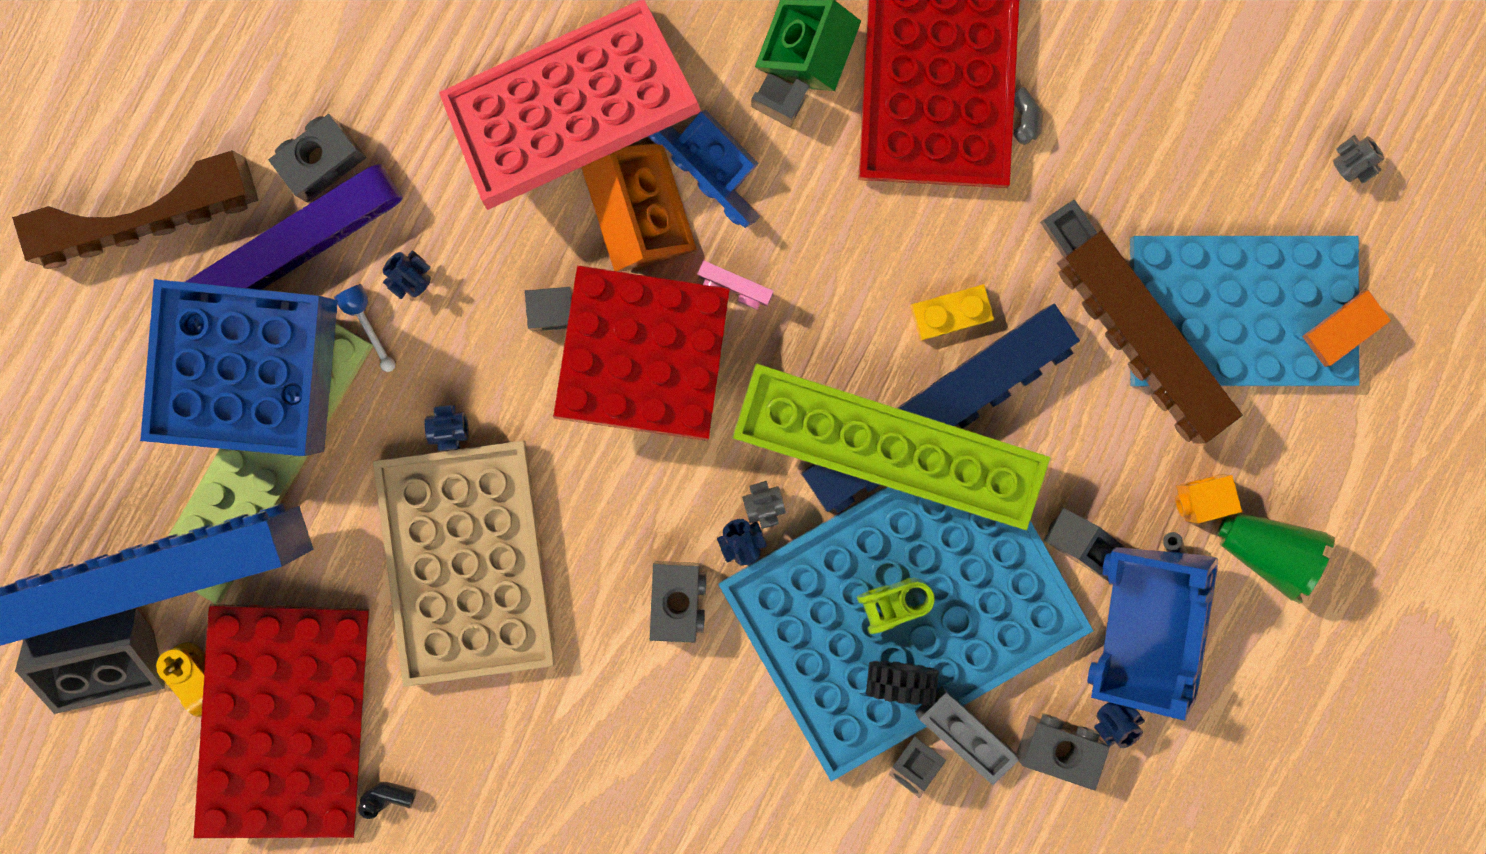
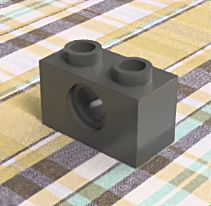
M330 114L311 120L306 125L304 133L296 139H289L281 143L275 149L276 154L268 159L294 195L307 203L367 158L341 123ZM316 148H322L321 159L314 164H310V153Z
M655 561L653 563L649 641L695 643L697 633H704L705 610H698V595H706L707 572H699L700 563ZM683 592L689 598V606L682 611L674 610L668 602L670 594Z
M1043 713L1041 719L1029 715L1016 753L1020 759V764L1035 771L1096 791L1110 749L1107 744L1099 739V733L1083 726H1078L1077 731L1063 727L1065 721ZM1063 741H1070V751L1065 756L1057 757L1055 750L1058 744Z

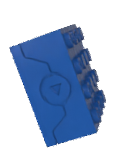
M154 279L140 441L294 456H309L324 452L338 300L316 295Z

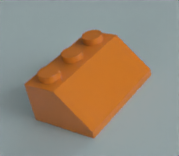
M663 145L626 146L581 167L614 271L621 272L647 267L697 250Z

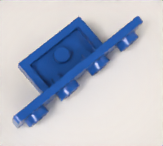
M707 110L701 111L681 135L670 126L648 136L653 142L663 145L672 154L671 159L677 167L691 173L698 181L699 189L708 197L715 198L725 208V215L733 223L746 228L760 218V215L735 191L759 163Z

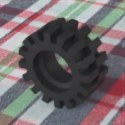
M895 661L869 662L866 694L867 696L885 699V701L889 702L897 701L898 703H910L913 705H918V703L923 705L935 704L939 671L931 667L913 665L911 663L904 664Z

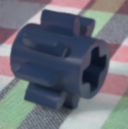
M413 250L408 256L402 252L395 253L383 267V274L387 277L383 284L399 299H402L406 293L411 297H417L426 290L430 283L431 277L426 272L431 266Z
M455 405L433 407L434 416H426L424 423L428 444H438V451L460 449L459 441L468 440L469 426L465 412L456 413Z
M744 519L730 521L723 529V536L717 537L725 561L728 563L734 559L740 566L754 563L760 557V548L767 547L758 522L750 525Z
M1108 702L1097 712L1096 717L1100 723L1096 724L1094 728L1109 747L1116 742L1120 748H1127L1136 743L1142 736L1143 730L1139 725L1144 723L1145 720L1137 709Z

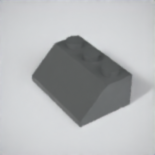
M137 608L23 639L15 672L54 714L165 689V681L160 678L156 668L157 660L160 656L154 630Z

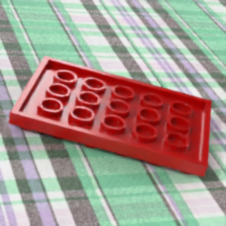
M868 0L858 180L1008 188L1010 186L1020 0Z
M209 605L193 838H354L369 609Z

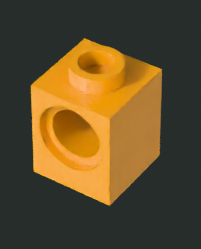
M1217 474L1176 485L1178 495L1175 496L1176 508L1180 516L1185 517L1186 522L1198 524L1242 512L1232 475Z

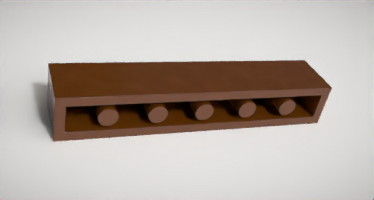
M1103 230L1091 236L1057 262L1061 269L1059 275L1063 282L1072 290L1076 288L1084 299L1082 306L1094 320L1099 319L1107 329L1105 336L1110 344L1117 350L1122 349L1130 359L1128 363L1130 370L1139 380H1146L1154 391L1151 393L1153 400L1163 411L1168 410L1177 421L1174 426L1183 439L1187 442L1192 441L1193 444L1208 443L1243 416Z

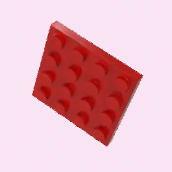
M577 265L553 418L708 441L730 289Z

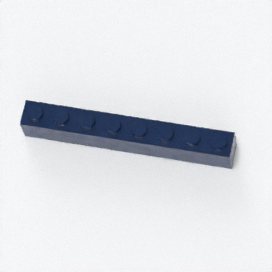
M1053 303L897 408L951 426L959 424L962 429L980 417L977 411L986 404L990 403L993 408L1011 396L1009 389L1017 383L1021 382L1023 386H1026L1043 374L1040 368L1052 361L1054 365H1057L1074 353L1071 347L1080 340L1056 304ZM816 464L811 465L800 473L827 512L833 508L836 513L841 512L855 502L852 495L865 487L870 492L880 485Z

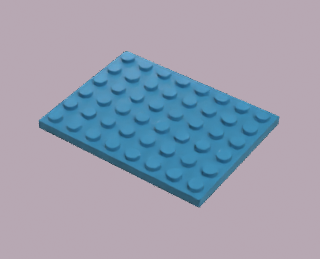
M884 487L718 583L831 782L927 727L915 714V711L922 704L913 705L910 703H898L897 701L889 702L885 701V699L867 696L866 687L869 662L895 661L937 669L939 671L937 690L943 686L959 702L966 705L1093 632L1091 625L1031 521L1029 522L1028 529L1023 530L889 487ZM908 578H919L928 584L934 593L935 599L933 608L929 613L903 622L892 629L875 634L869 633L868 626L870 623L863 603H858L856 598L858 595ZM918 587L910 589L906 593V603L910 606L922 604L926 596L925 591ZM877 602L875 605L878 610L879 616L882 617L883 614L880 605Z

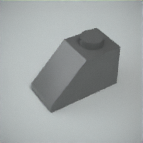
M1065 508L1052 521L1048 534L1044 539L1045 542L1106 581H1108V576L1103 575V564L1106 554L1111 553L1116 547L1126 548L1099 526Z

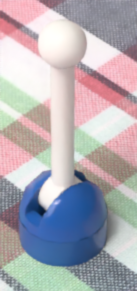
M361 284L355 285L337 294L334 299L338 300L337 305L348 315L358 317L381 359V369L385 372L394 370L395 361L387 356L364 314L368 304V297Z

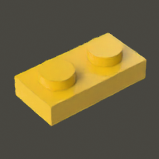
M984 284L910 305L920 341L994 320Z

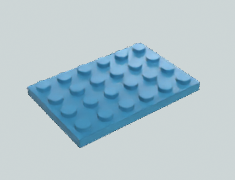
M1133 236L1130 238V267L1221 386H1359V345L1331 366L1324 367L1302 337L1359 294V236ZM1130 370V386H1149L1146 380H1139Z

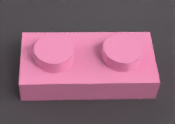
M704 260L697 274L699 278L705 280L703 285L729 288L731 292L739 295L737 299L739 303L758 310L760 304L768 307L773 295V290Z

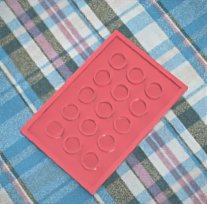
M645 0L632 3L439 92L480 198L487 210L701 112L699 104Z

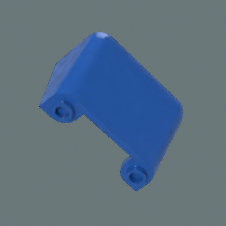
M1116 547L1111 553L1106 554L1103 564V575L1108 576V582L1113 587L1104 651L1098 663H1091L1088 672L1087 682L1093 685L1091 698L1183 721L1186 720L1196 701L1201 680L1218 570L1217 557Z

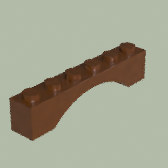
M231 150L196 161L187 175L168 194L153 204L132 213L113 217H84L47 206L14 216L12 219L25 261L42 265L44 269H53L66 265L67 259L72 257L89 258L98 256L104 252L103 248L115 244L117 247L134 245L140 242L139 237L151 233L153 236L170 234L176 231L175 226L187 222L190 225L209 222L212 220L211 215L223 211L226 214L245 211L248 209L247 204L259 201L246 158Z

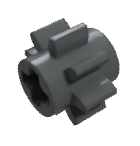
M1354 135L1336 148L1340 156L1335 158L1333 163L1346 181L1351 182L1358 177L1361 183L1364 184L1379 174L1381 168L1378 163L1384 160L1385 157L1373 139L1367 136L1359 141Z
M767 481L750 485L751 494L742 496L749 523L759 521L761 529L778 525L777 516L786 513L779 486L769 488Z

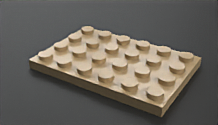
M526 441L373 461L403 687L554 666L556 662Z

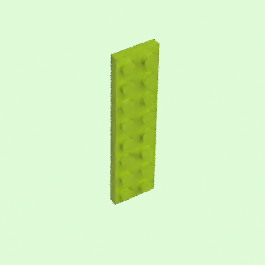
M756 363L732 436L736 440L1023 530L1028 529L1051 458Z

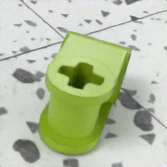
M908 578L889 586L878 587L856 597L858 603H863L870 623L868 626L870 634L892 629L903 622L926 615L933 608L935 601L931 588L919 578ZM912 588H922L926 595L923 603L918 606L908 605L905 601L906 593ZM877 602L880 605L883 614L882 617L879 616L878 610L876 608L875 604Z

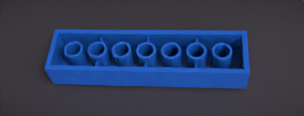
M283 503L274 505L249 516L248 514L239 515L214 526L208 524L179 536L173 534L153 541L154 543L144 546L143 544H138L118 551L119 553L109 556L108 554L85 560L83 561L84 563L65 565L50 570L49 573L30 575L18 579L14 583L1 586L0 646L282 567L314 550L300 506L285 510Z

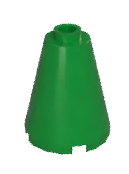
M1236 513L1233 517L1225 516L1216 534L1222 538L1220 546L1291 601L1293 600L1299 604L1303 602L1301 593L1306 596L1311 594L1330 558L1322 555L1325 546L1333 548L1335 544V537L1327 532L1245 513Z

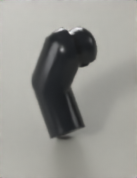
M381 782L363 794L360 799L358 812L365 819H373L378 815V812L391 803L410 809L416 796V790L390 782Z

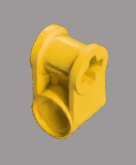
M185 642L161 654L156 664L157 673L179 698L182 706L193 716L201 717L205 654L196 644ZM182 658L184 664L180 667L177 662Z

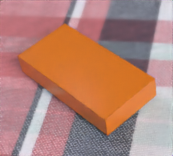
M1369 290L1362 291L1302 337L1324 367L1334 364L1391 320Z

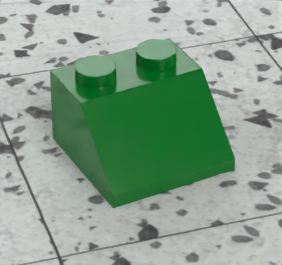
M780 0L755 68L792 83L798 79L809 85V89L835 91L861 20L835 0Z

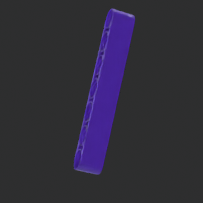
M382 164L371 166L185 282L262 290L391 210L402 201L403 197Z

